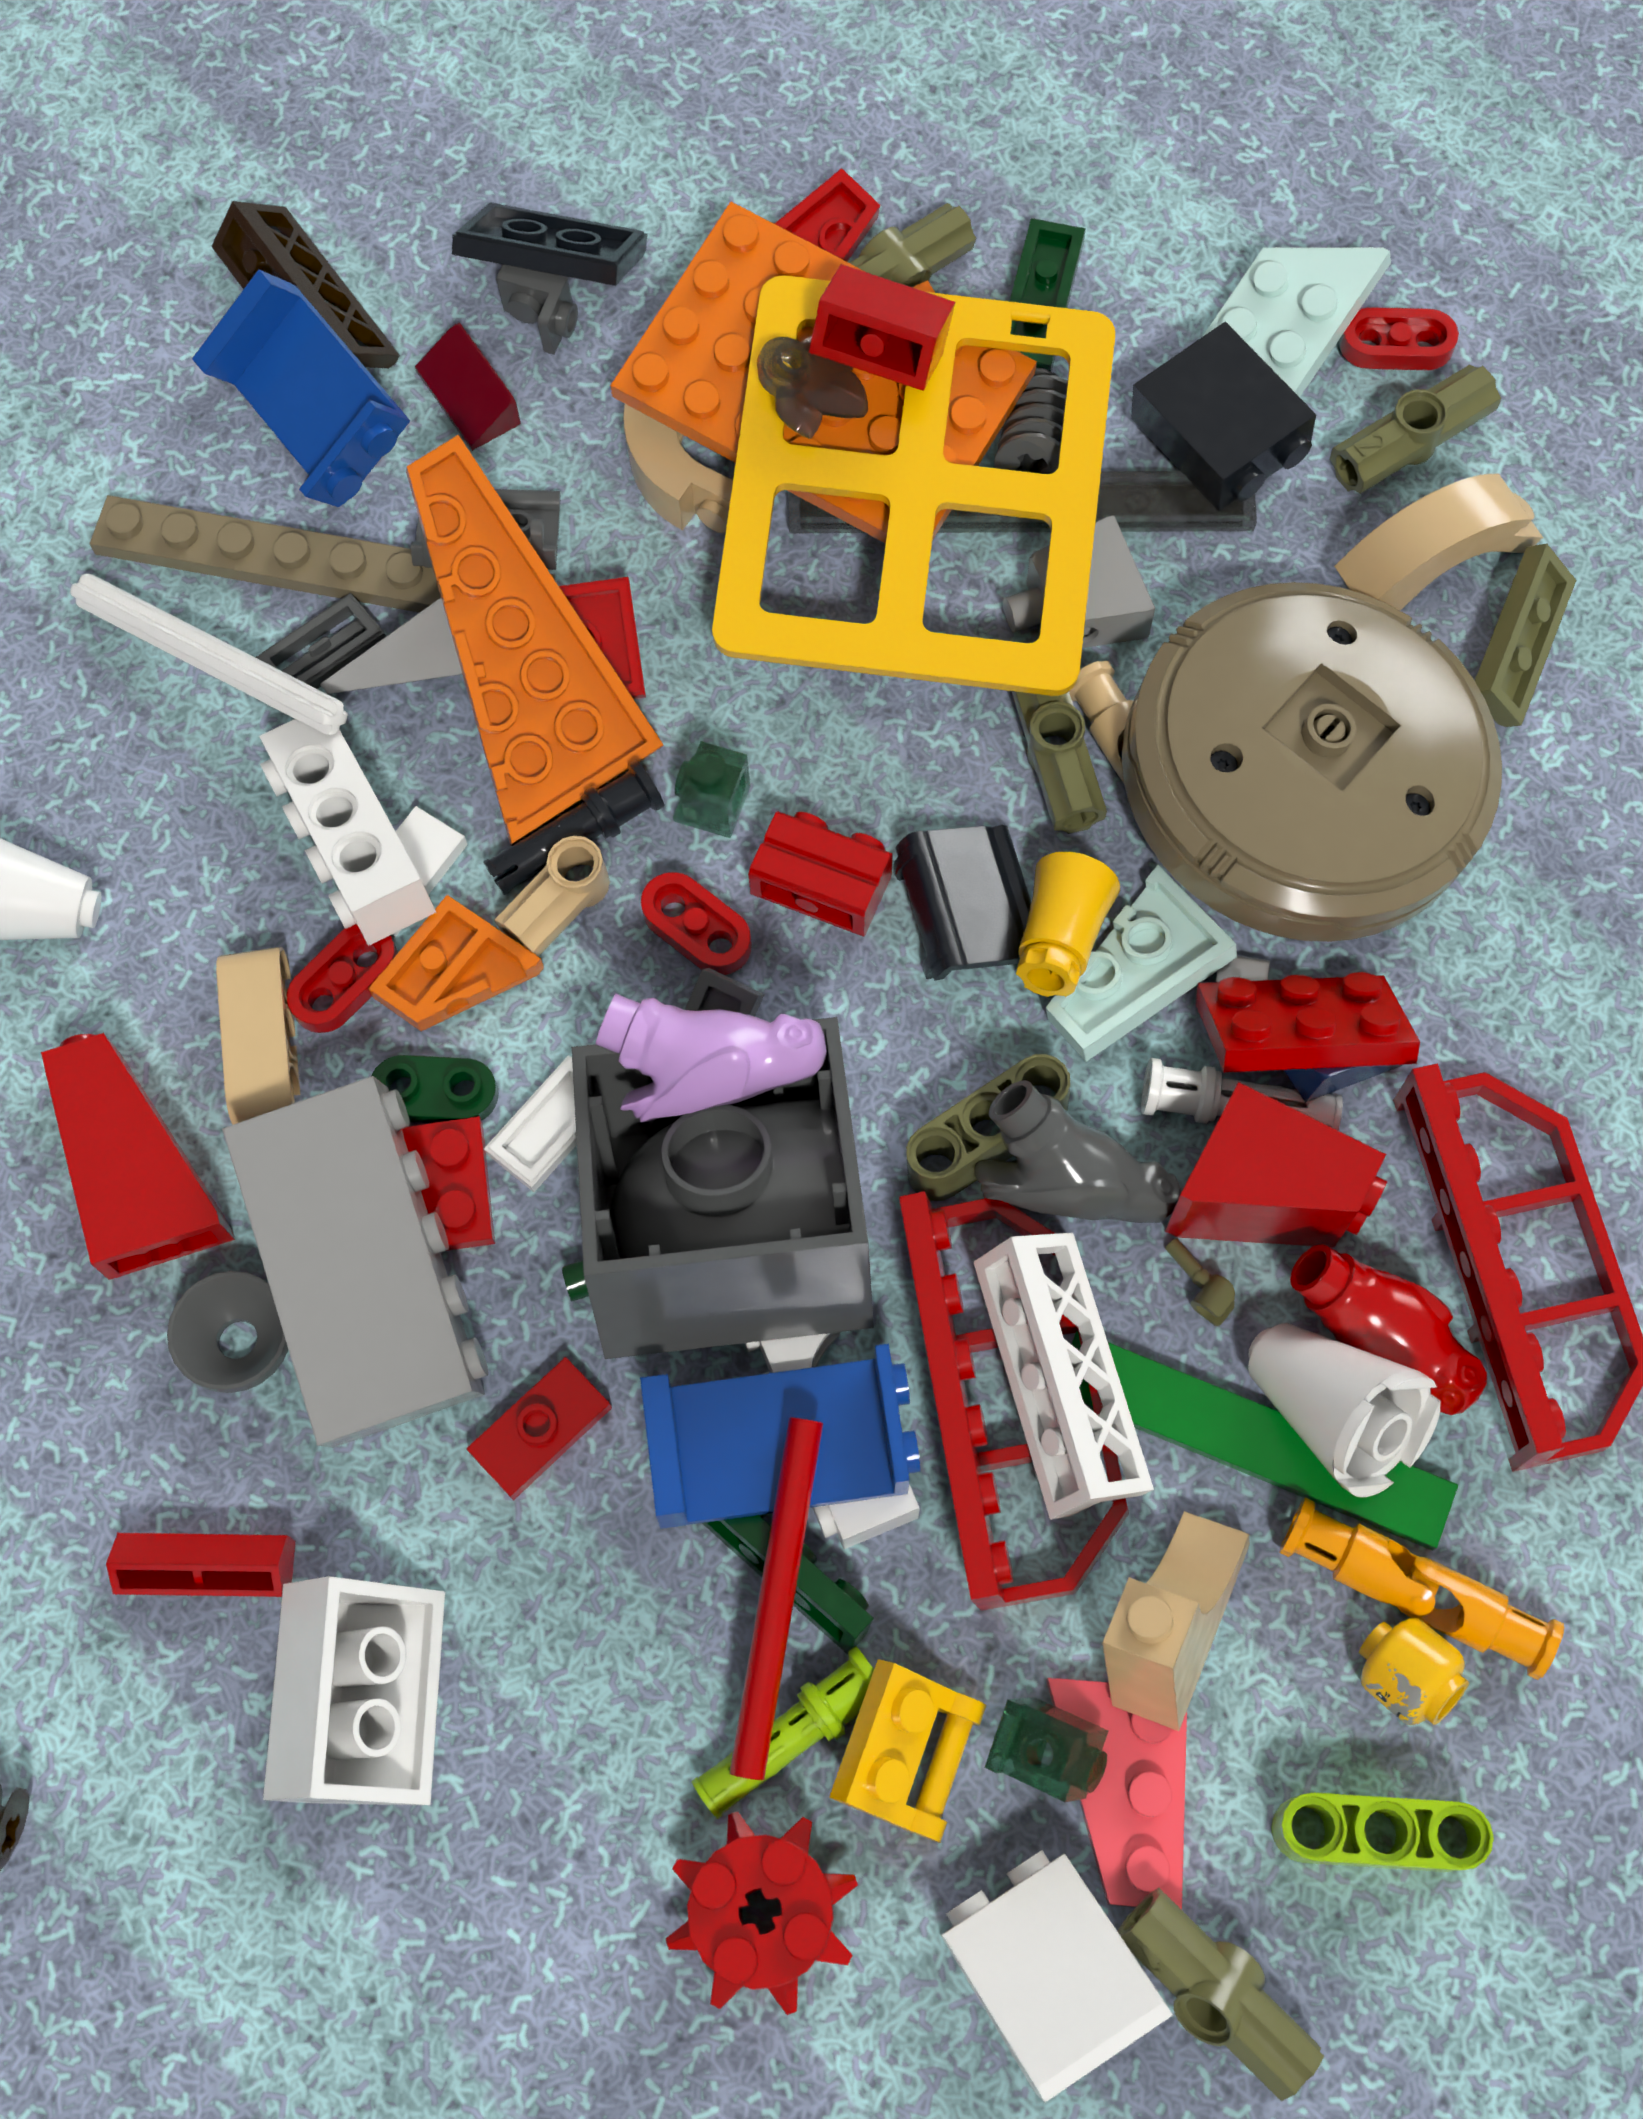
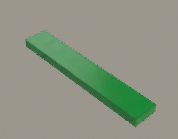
M1077 1331L1071 1345L1079 1351L1081 1343ZM1108 1342L1136 1429L1298 1496L1306 1497L1315 1503L1429 1550L1437 1549L1459 1486L1458 1484L1414 1466L1409 1468L1399 1461L1385 1475L1394 1482L1391 1486L1373 1496H1354L1336 1482L1279 1411ZM1083 1379L1079 1386L1083 1402L1094 1411L1089 1383Z

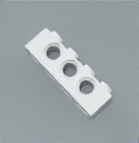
M294 719L260 735L259 737L270 759L260 763V766L276 797L286 792L289 793L292 802L282 806L298 839L300 840L311 835L315 845L306 849L305 852L321 883L323 884L334 879L339 890L329 894L328 897L344 928L347 929L357 924L369 946L436 913L421 877L340 729H338L336 734L326 735Z

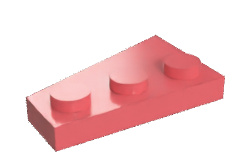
M1047 1678L1046 1682L1056 1711L1069 1766L1073 1773L1107 1905L1137 1907L1146 1895L1160 1888L1182 1910L1187 1711L1180 1730L1177 1731L1112 1706L1109 1682Z

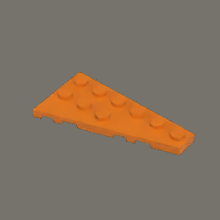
M457 435L409 464L406 468V474L510 846H512L581 801L580 797L584 795L585 790L590 787L598 790L626 772L629 763L634 760L641 762L661 749L663 743L460 436Z

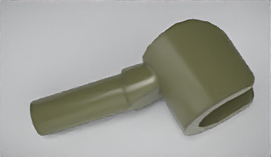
M1177 1238L1172 1240L1165 1249L1192 1279V1282L1201 1288L1190 1303L1192 1308L1214 1326H1220L1234 1309L1235 1290L1229 1280L1218 1274L1211 1275Z

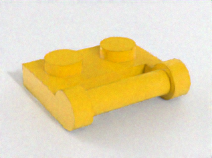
M878 1659L829 1798L908 1832L941 1843L947 1821L941 1819L972 1725L980 1726L987 1705L974 1698L957 1693L896 1663ZM939 1711L946 1714V1718L916 1806L913 1808L906 1805L937 1712Z

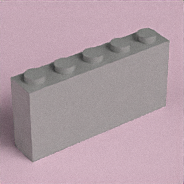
M374 1076L223 1128L317 1446L334 1448L483 1396L485 1393L480 1378L488 1376V1366L480 1343L475 1337L467 1339L460 1317L461 1314L468 1312V1303L463 1287L456 1274L447 1276L440 1252L449 1249L443 1224L436 1212L428 1214L421 1190L429 1187L424 1164L416 1150L408 1152L401 1130L410 1126L405 1104L397 1089L389 1091L388 1087Z

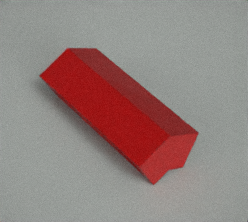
M117 1533L106 1561V1567L113 1595L282 1597L283 1584L292 1582L296 1541L288 1535Z

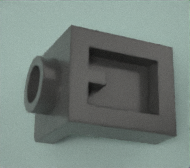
M502 264L496 281L504 311L509 312L515 319L528 324L537 322L544 352L555 355L562 337L570 338L572 336L578 318L577 304L572 302L568 278Z

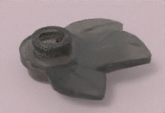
M812 336L802 342L789 337L773 338L763 346L758 355V377L764 389L774 395L775 410L780 419L789 428L808 439H812L821 424L822 415L840 418H863L867 414L868 400L865 388L855 373L851 372L854 369L853 367L809 353ZM784 362L788 363L793 368L788 367L784 364Z

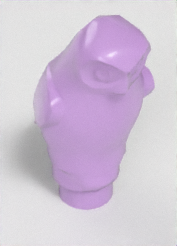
M618 994L614 995L596 1039V1045L620 1054L618 1061L626 1069H637L643 1075L651 1076L653 1083L626 1094L620 1108L624 1111L632 1110L635 1118H640V1122L738 1103L768 1090L812 1077L823 1066L827 1052L822 1028L818 1022L812 1019L800 1020L786 1014H780L773 1022H768L751 1015L721 1009L703 1011L682 1010L672 1005H665L655 998L644 999L641 1003H638Z

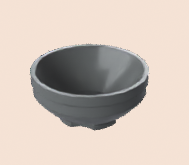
M221 1272L199 1280L186 1290L178 1300L169 1318L167 1340L168 1349L174 1364L189 1380L211 1391L235 1393L249 1390L263 1383L275 1373L288 1352V1346L269 1283L258 1276L246 1272ZM236 1322L250 1323L257 1332V1342L253 1350L242 1358L226 1357L222 1353L219 1343L224 1330Z

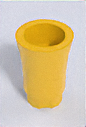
M1066 851L1050 853L1042 857L1036 864L1033 897L1027 925L1018 951L1020 960L1016 969V975L1023 980L1024 987L1045 997L1053 995L1067 997L1075 991L1079 977L1086 971L1093 945L1104 919L1120 892L1118 877L1101 861L1085 854Z

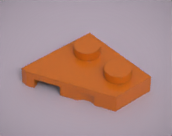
M446 895L435 908L436 913L430 915L368 989L375 1000L422 1032L539 975L544 966L540 957L449 895Z

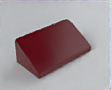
M460 323L448 329L415 366L419 377L472 451L521 425L514 397Z

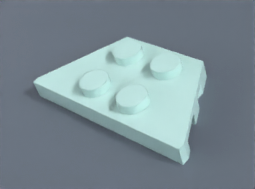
M1262 248L1203 336L1226 321L1300 397L1391 264L1390 251L1385 248Z

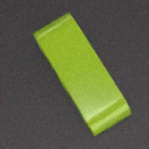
M1307 1793L1292 1797L1282 1803L1274 1813L1271 1825L1273 1840L1280 1852L1291 1860L1311 1864L1436 1872L1474 1869L1484 1863L1492 1851L1494 1840L1491 1824L1484 1813L1473 1805L1457 1801ZM1302 1807L1316 1812L1324 1824V1838L1315 1849L1304 1847L1293 1835V1816ZM1374 1812L1381 1813L1389 1818L1395 1828V1844L1386 1854L1377 1852L1366 1840L1365 1823L1370 1814ZM1446 1817L1454 1818L1466 1831L1467 1846L1463 1854L1458 1858L1451 1857L1444 1852L1438 1841V1827Z

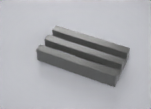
M349 593L255 658L277 668L279 664L353 615L356 619L354 622L330 638L327 636L323 637L308 648L309 652L282 670L290 676L318 689L323 681L384 639L386 635L356 598Z

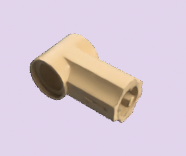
M582 836L566 837L554 844L548 853L547 865L496 917L495 923L498 928L539 957L584 908L596 905L607 894L610 879L600 849L593 841ZM589 865L593 868L590 875L583 880L568 881L565 879L567 872L574 866Z

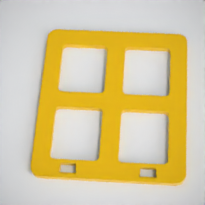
M784 275L768 280L761 288L712 625L713 641L716 648L728 657L1048 696H1059L1069 692L1076 684L1080 672L1115 344V327L1107 316L1094 311L927 292L956 302L944 352L924 391L906 385L898 448L891 455H878L793 445L786 442L783 438L797 334L805 327H814L819 299L830 281ZM1012 321L1046 324L1045 338L1011 335ZM969 345L1055 355L1067 360L1069 371L1058 469L1054 473L1040 474L955 464L945 459L943 449L955 353L959 347ZM791 490L876 500L888 505L890 514L877 615L871 623L860 624L766 612L761 608L760 600L774 499L780 491ZM952 509L1045 521L1050 526L1051 534L1039 638L1035 642L1020 643L928 631L924 627L923 612L935 516L939 511Z

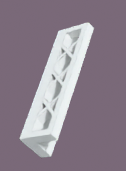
M1058 1233L1010 1237L973 1262L1050 1520L1073 1516L1099 1502L1142 1496L1154 1490L1074 1234ZM1038 1254H1056L1063 1277L1060 1287L1044 1275ZM1062 1315L1066 1316L1079 1328L1083 1341L1079 1351L1063 1337L1059 1324ZM1083 1379L1098 1390L1103 1405L1099 1416L1083 1402L1079 1389ZM1103 1444L1118 1455L1126 1480L1108 1482L1100 1457Z

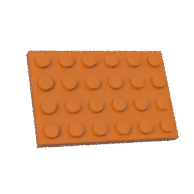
M730 201L611 383L612 397L736 463L761 288L768 280L776 276L784 275L831 281L840 264L858 270L861 269ZM814 327L801 329L797 334L783 434L785 441L793 445L878 455L893 454L897 450L906 385L809 353ZM964 345L957 349L954 359L943 455L947 461L955 464L979 466L1034 376L1037 361L1018 351L969 345ZM787 490L886 544L890 509L886 503L876 500ZM943 509L936 514L932 541L952 509Z

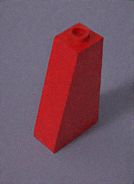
M104 1033L98 1035H74L63 1040L59 1047L41 1052L88 1255L93 1267L108 1280L235 1240L230 1224L127 1062Z

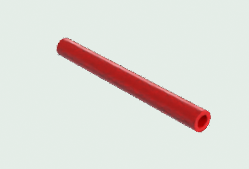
M789 1417L729 1772L730 1775L741 1778L765 1779L823 1429L822 1422Z

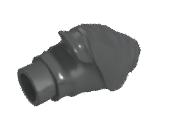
M1023 1080L1008 1086L991 1104L989 1117L1000 1128L1003 1143L1009 1153L1016 1157V1160L1012 1162L979 1161L976 1163L974 1168L975 1176L981 1184L980 1191L983 1192V1197L1001 1200L1039 1213L1087 1220L1113 1219L1134 1223H1160L1173 1213L1181 1194L1179 1182L1173 1174L1168 1173L1156 1161H1137L1121 1144L1103 1131L1073 1119L1063 1109L1059 1099L1040 1094L1029 1081Z

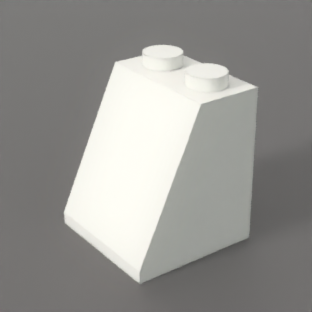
M1041 1850L1006 1873L1013 1887L989 1902L983 1890L947 1912L946 1915L953 1927L941 1934V1937L1033 2091L1044 2102H1047L1170 2018L1173 2014L1066 1854H1062L1049 1862L1045 1853Z

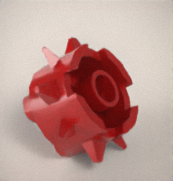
M738 1811L728 1814L727 1844L713 1852L706 1863L677 1859L672 1868L691 1893L687 1903L688 1921L665 1938L668 1950L698 1951L702 1961L714 1971L710 2004L718 2009H721L742 1987L752 1990L768 1988L786 2015L797 2012L799 1976L809 1971L816 1961L849 1965L853 1955L831 1931L834 1921L833 1905L857 1887L858 1883L855 1874L822 1873L818 1863L808 1855L812 1821L805 1817H802L781 1838H777L767 1834L756 1836ZM758 1890H762L767 1900L779 1899L781 1903L782 1915L772 1917L775 1929L767 1934H762L757 1924H745L742 1917V1909L751 1906L748 1896Z

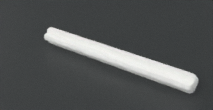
M92 574L81 575L79 582L71 586L70 594L76 598L78 607L323 734H336L340 725L345 724L348 714L343 710L344 705L340 700Z

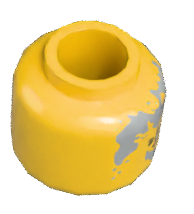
M1409 1618L1398 1623L1395 1627L1390 1626L1385 1621L1380 1623L1368 1635L1359 1650V1654L1367 1660L1361 1674L1362 1686L1402 1722L1408 1725H1417L1425 1720H1428L1433 1725L1438 1724L1459 1702L1469 1685V1682L1462 1676L1465 1660L1459 1650L1418 1618Z

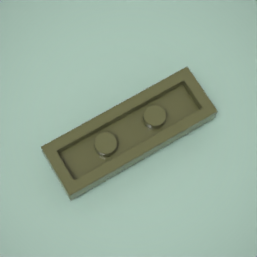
M1547 543L1526 547L1479 671L1475 677V682L1486 700L1492 718L1498 725L1504 727L1522 726L1576 583L1574 576Z

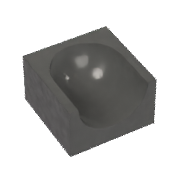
M837 1017L812 1019L818 1022L822 1028L827 1051L823 1066L812 1077L768 1090L738 1103L717 1106L689 1114L661 1117L646 1122H640V1118H635L632 1110L624 1111L620 1108L626 1094L653 1083L651 1076L643 1075L637 1069H626L618 1061L620 1054L596 1044L571 1047L583 1269L605 1359L874 1328L869 1243Z

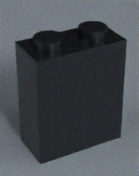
M1226 321L1133 384L1131 419L1218 512L1235 500L1241 502L1252 497L1261 488L1265 479L1282 467L1290 469L1299 464L1312 447L1311 441L1316 414Z

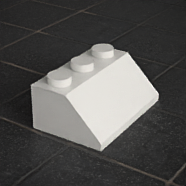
M331 1576L283 1584L263 1800L321 1804L430 1805L445 1591Z

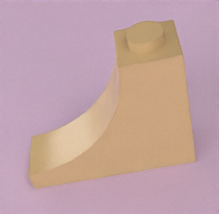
M1184 1511L1174 1536L1150 1579L1144 1583L1130 1577L1128 1578L1102 1642L1112 1706L1174 1730H1180L1250 1545L1248 1533Z

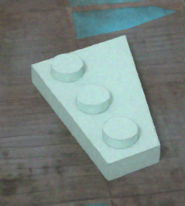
M1159 865L1154 868L1145 880L1146 888L1132 906L1125 905L1114 919V929L1096 952H1091L1086 971L1079 977L1075 991L1067 997L1055 995L1046 1006L1048 1021L1085 1062L1237 958L1236 943Z

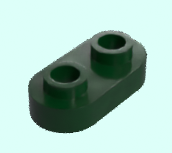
M398 1055L381 1062L371 1075L387 1086L389 1091L396 1079L401 1077L411 1079L410 1086L405 1091L399 1093L405 1104L409 1121L416 1123H437L480 1116L481 1120H484L494 1110L499 1096L498 1086L490 1069L482 1062L469 1058ZM468 1080L475 1083L473 1090L467 1095L458 1096L453 1093L455 1086L461 1081Z

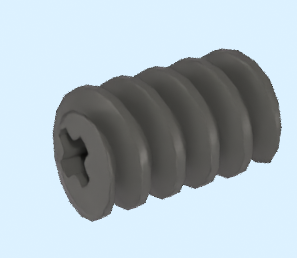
M1036 368L1034 376L1002 426L994 468L1040 474H1052L1058 469L1067 380L1058 377L1055 373L1044 368Z

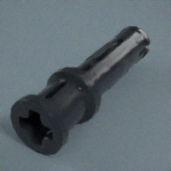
M634 760L629 763L628 772L598 790L594 787L588 788L584 791V795L580 797L582 804L493 858L483 861L488 872L493 877L514 865V868L494 880L502 894H508L511 889L539 873L547 865L548 853L553 845L561 839L570 836H582L593 840L601 834L605 839L608 837L614 838L621 833L620 826L650 808L655 811L665 806L663 799L640 762Z

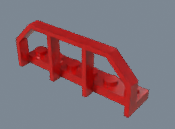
M1438 1063L1414 1068L1394 1097L1393 1102L1396 1111L1405 1110L1437 1208V1213L1431 1220L1435 1231L1444 1230L1474 1323L1467 1330L1470 1342H1480L1515 1450V1454L1508 1459L1512 1472L1603 1452L1612 1445L1643 1387V1335L1568 1118L1486 1072L1443 1081ZM1477 1094L1550 1135L1566 1183L1483 1201L1477 1184L1481 1177L1479 1159L1474 1147L1470 1143L1464 1144L1457 1123L1460 1119V1103L1458 1098ZM1573 1202L1604 1295L1520 1313L1522 1290L1515 1272L1511 1268L1505 1269L1497 1245L1501 1242V1227L1498 1218ZM1610 1312L1630 1370L1595 1435L1563 1443L1562 1438L1566 1435V1425L1562 1410L1554 1398H1548L1540 1372L1544 1369L1542 1349L1536 1336L1532 1332L1526 1333V1331Z
M925 1191L899 1196L971 1601L982 1611L1076 1594L1129 1515L1126 1498L1112 1500L1113 1505L1063 1578L1002 1588V1584L1014 1582L1006 1540L994 1542L989 1515L1001 1513L993 1471L981 1472L1032 1463L1033 1461L1028 1444L977 1452V1447L988 1445L986 1425L981 1405L969 1406L964 1380L976 1378L972 1353L999 1347L993 1328L956 1335L953 1315L964 1313L962 1295L957 1274L945 1275L941 1251L952 1249L949 1227L997 1218L1023 1236L1056 1233L1011 1204L1001 1200L985 1198L933 1209ZM1062 1315L1059 1321L1062 1334L1067 1335L1078 1331L1082 1346L1083 1341L1078 1326ZM1089 1384L1094 1412L1099 1416L1103 1405L1098 1390ZM1103 1444L1102 1452L1108 1482L1122 1480L1118 1455Z

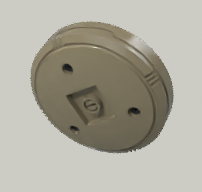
M1274 583L1247 588L1207 604L1188 617L1183 627L1178 626L1176 629L1177 633L1169 636L1168 643L1164 642L1149 665L1128 713L1122 747L1123 778L1134 818L1146 842L1170 874L1192 895L1233 921L1275 936L1303 941L1332 942L1353 940L1381 933L1417 916L1433 904L1449 888L1482 846L1491 829L1498 808L1502 786V759L1494 720L1476 682L1454 653L1440 639L1432 641V632H1421L1422 625L1420 623L1415 626L1411 625L1412 618L1385 602L1341 587L1317 583Z

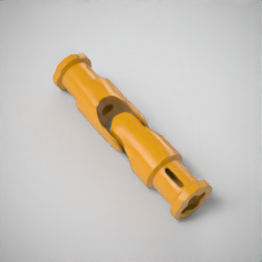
M1306 1497L1300 1503L1279 1550V1553L1287 1557L1296 1553L1333 1571V1580L1379 1602L1391 1604L1407 1616L1418 1618L1429 1627L1481 1653L1491 1649L1527 1667V1675L1536 1680L1542 1678L1548 1671L1563 1637L1564 1623L1556 1619L1546 1623L1509 1605L1507 1595L1434 1560L1416 1556L1410 1553L1406 1547L1361 1524H1357L1352 1528L1315 1510V1502ZM1439 1586L1448 1589L1460 1604L1452 1609L1434 1608L1436 1602L1435 1595Z

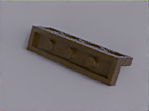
M237 201L231 202L211 247L243 289L258 269L287 281L301 291L365 368L389 369L396 364L400 357L399 353L286 207ZM269 226L277 227L280 233ZM355 339L361 341L367 346H359Z

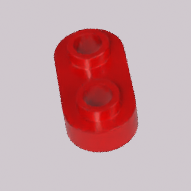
M1362 308L1357 312L1341 336L1340 350L1348 362L1364 369L1435 370L1447 364L1451 359L1459 338V331L1455 321L1449 315L1436 309ZM1362 341H1371L1375 345H1368ZM1418 342H1427L1433 347H1421L1418 345Z
M664 873L656 876L646 885L641 896V907L644 920L652 932L701 970L710 968L723 975H728L738 971L745 965L751 954V935L748 924L737 912L694 879L682 873ZM670 903H680L685 907L683 913L676 917L665 915L663 909ZM716 939H726L732 944L731 948L725 953H715L709 949V946Z
M357 924L343 929L293 978L288 987L287 1004L297 1022L303 1028L316 1033L331 1032L344 1025L372 997L368 988L398 954L392 937L388 936L368 946ZM366 952L378 954L376 961L368 967L357 965L358 958ZM329 995L333 997L331 1006L326 1010L317 1011L313 1009L315 1000L320 996Z

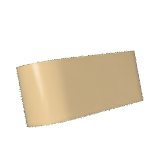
M283 947L217 957L216 975L224 1088L227 1110L232 1125L294 1104V1096L300 1095L297 1046H290V1037L296 1036L295 1021L287 1004L288 988H285V980L291 979V973Z

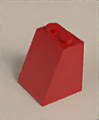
M1238 1082L1180 1194L1165 1232L1177 1238L1300 1246L1323 1244L1334 1248L1345 1231L1357 1236L1367 1216L1370 1217L1387 1184V1180L1376 1176L1386 1154Z

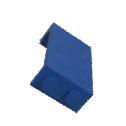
M259 269L192 358L204 374L236 386L309 475L299 490L305 497L329 505L340 507L358 493L363 480L382 456L393 449L398 436L410 422V419L295 285Z
M889 1344L875 1345L874 1359L671 1387L668 1374L640 1378L655 1512L661 1529L773 1513L789 1417L823 1423L810 1508L908 1494L909 1474L921 1471L915 1430L902 1432L898 1406L910 1404L905 1364H892Z

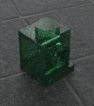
M700 741L696 754L690 761L685 760L678 772L675 783V796L680 797V801L673 816V821L731 838L751 787L747 754Z
M1036 1697L1007 1699L984 1768L994 1773H1004L1063 1802L1086 1799L1087 1794L1092 1793L1097 1788L1106 1769L1107 1753L1102 1751L1108 1730ZM1047 1743L1050 1744L1053 1751V1758L1049 1765L1041 1762Z

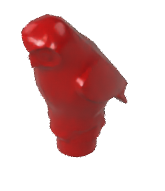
M1315 1245L1299 1257L1291 1272V1286L1304 1296V1303L1307 1308L1319 1315L1322 1324L1333 1333L1336 1341L1415 1369L1432 1379L1437 1388H1430L1431 1395L1440 1400V1412L1448 1415L1463 1413L1479 1400L1487 1385V1372L1481 1360L1466 1350L1453 1335L1449 1327L1453 1315L1448 1306L1424 1287L1392 1273L1359 1263L1349 1254L1339 1253L1327 1245Z

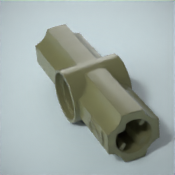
M946 203L902 231L896 226L881 231L866 244L859 257L850 262V264L867 273L914 287L927 280L929 281L932 274L971 251L977 238L971 227V219L960 206L954 207Z
M1469 364L1428 390H1412L1405 393L1398 399L1394 411L1333 447L1330 461L1334 466L1337 480L1348 492L1354 490L1361 494L1406 465H1418L1426 462L1433 456L1437 446L1497 410L1501 396L1497 391L1496 379L1483 365L1481 367H1474Z
M1011 691L1027 740V760L1032 769L1037 773L1054 831H1065L1071 834L1088 830L1095 823L1104 820L1107 809L1084 740L1085 720L1080 711L1074 707L1070 693L1048 696ZM1058 736L1065 739L1068 743L1053 745L1046 742L1043 738Z
M1160 1888L1146 1895L1141 1903L1128 1914L1117 1932L1132 1954L1176 1996L1174 2012L1185 2030L1196 2039L1209 2045H1225L1280 2101L1295 2095L1304 2083L1316 2073L1324 2055L1320 2052L1321 2047L1262 1990L1265 1985V1975L1255 1958L1243 1948L1232 1943L1214 1942Z

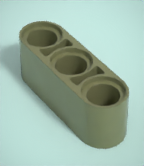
M1047 1054L1029 1056L919 1128L910 1137L906 1146L908 1181L912 1189L916 1193L925 1191L930 1201H944L977 1181L974 1170L977 1162H1005L1014 1155L1010 1154L1005 1147L1001 1133L994 1136H983L973 1130L972 1127L983 1120H992L989 1117V1109L995 1098L1008 1086L1023 1080L1029 1081L1033 1086L1043 1085L1052 1089L1056 1093L1053 1098L1059 1099L1063 1109L1068 1111L1071 1084L1070 1074L1065 1064L1056 1057ZM930 1155H942L952 1162L947 1169L940 1172H931L919 1165L924 1158Z

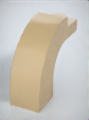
M625 404L624 430L631 471L641 494L649 505L661 517L682 531L693 515L697 514L699 519L708 528L719 533L726 532L733 480L694 460L681 445L684 435Z
M1483 474L1454 482L1413 502L1369 533L1334 567L1351 591L1365 594L1385 602L1398 610H1402L1433 580L1459 563L1487 552L1524 553L1526 547L1535 546L1543 539V536L1532 522L1534 512L1529 504L1522 497L1511 492L1499 474Z

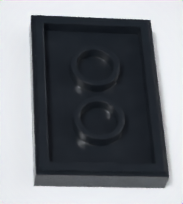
M491 202L452 235V255L616 286L644 256L647 246V234L644 231Z

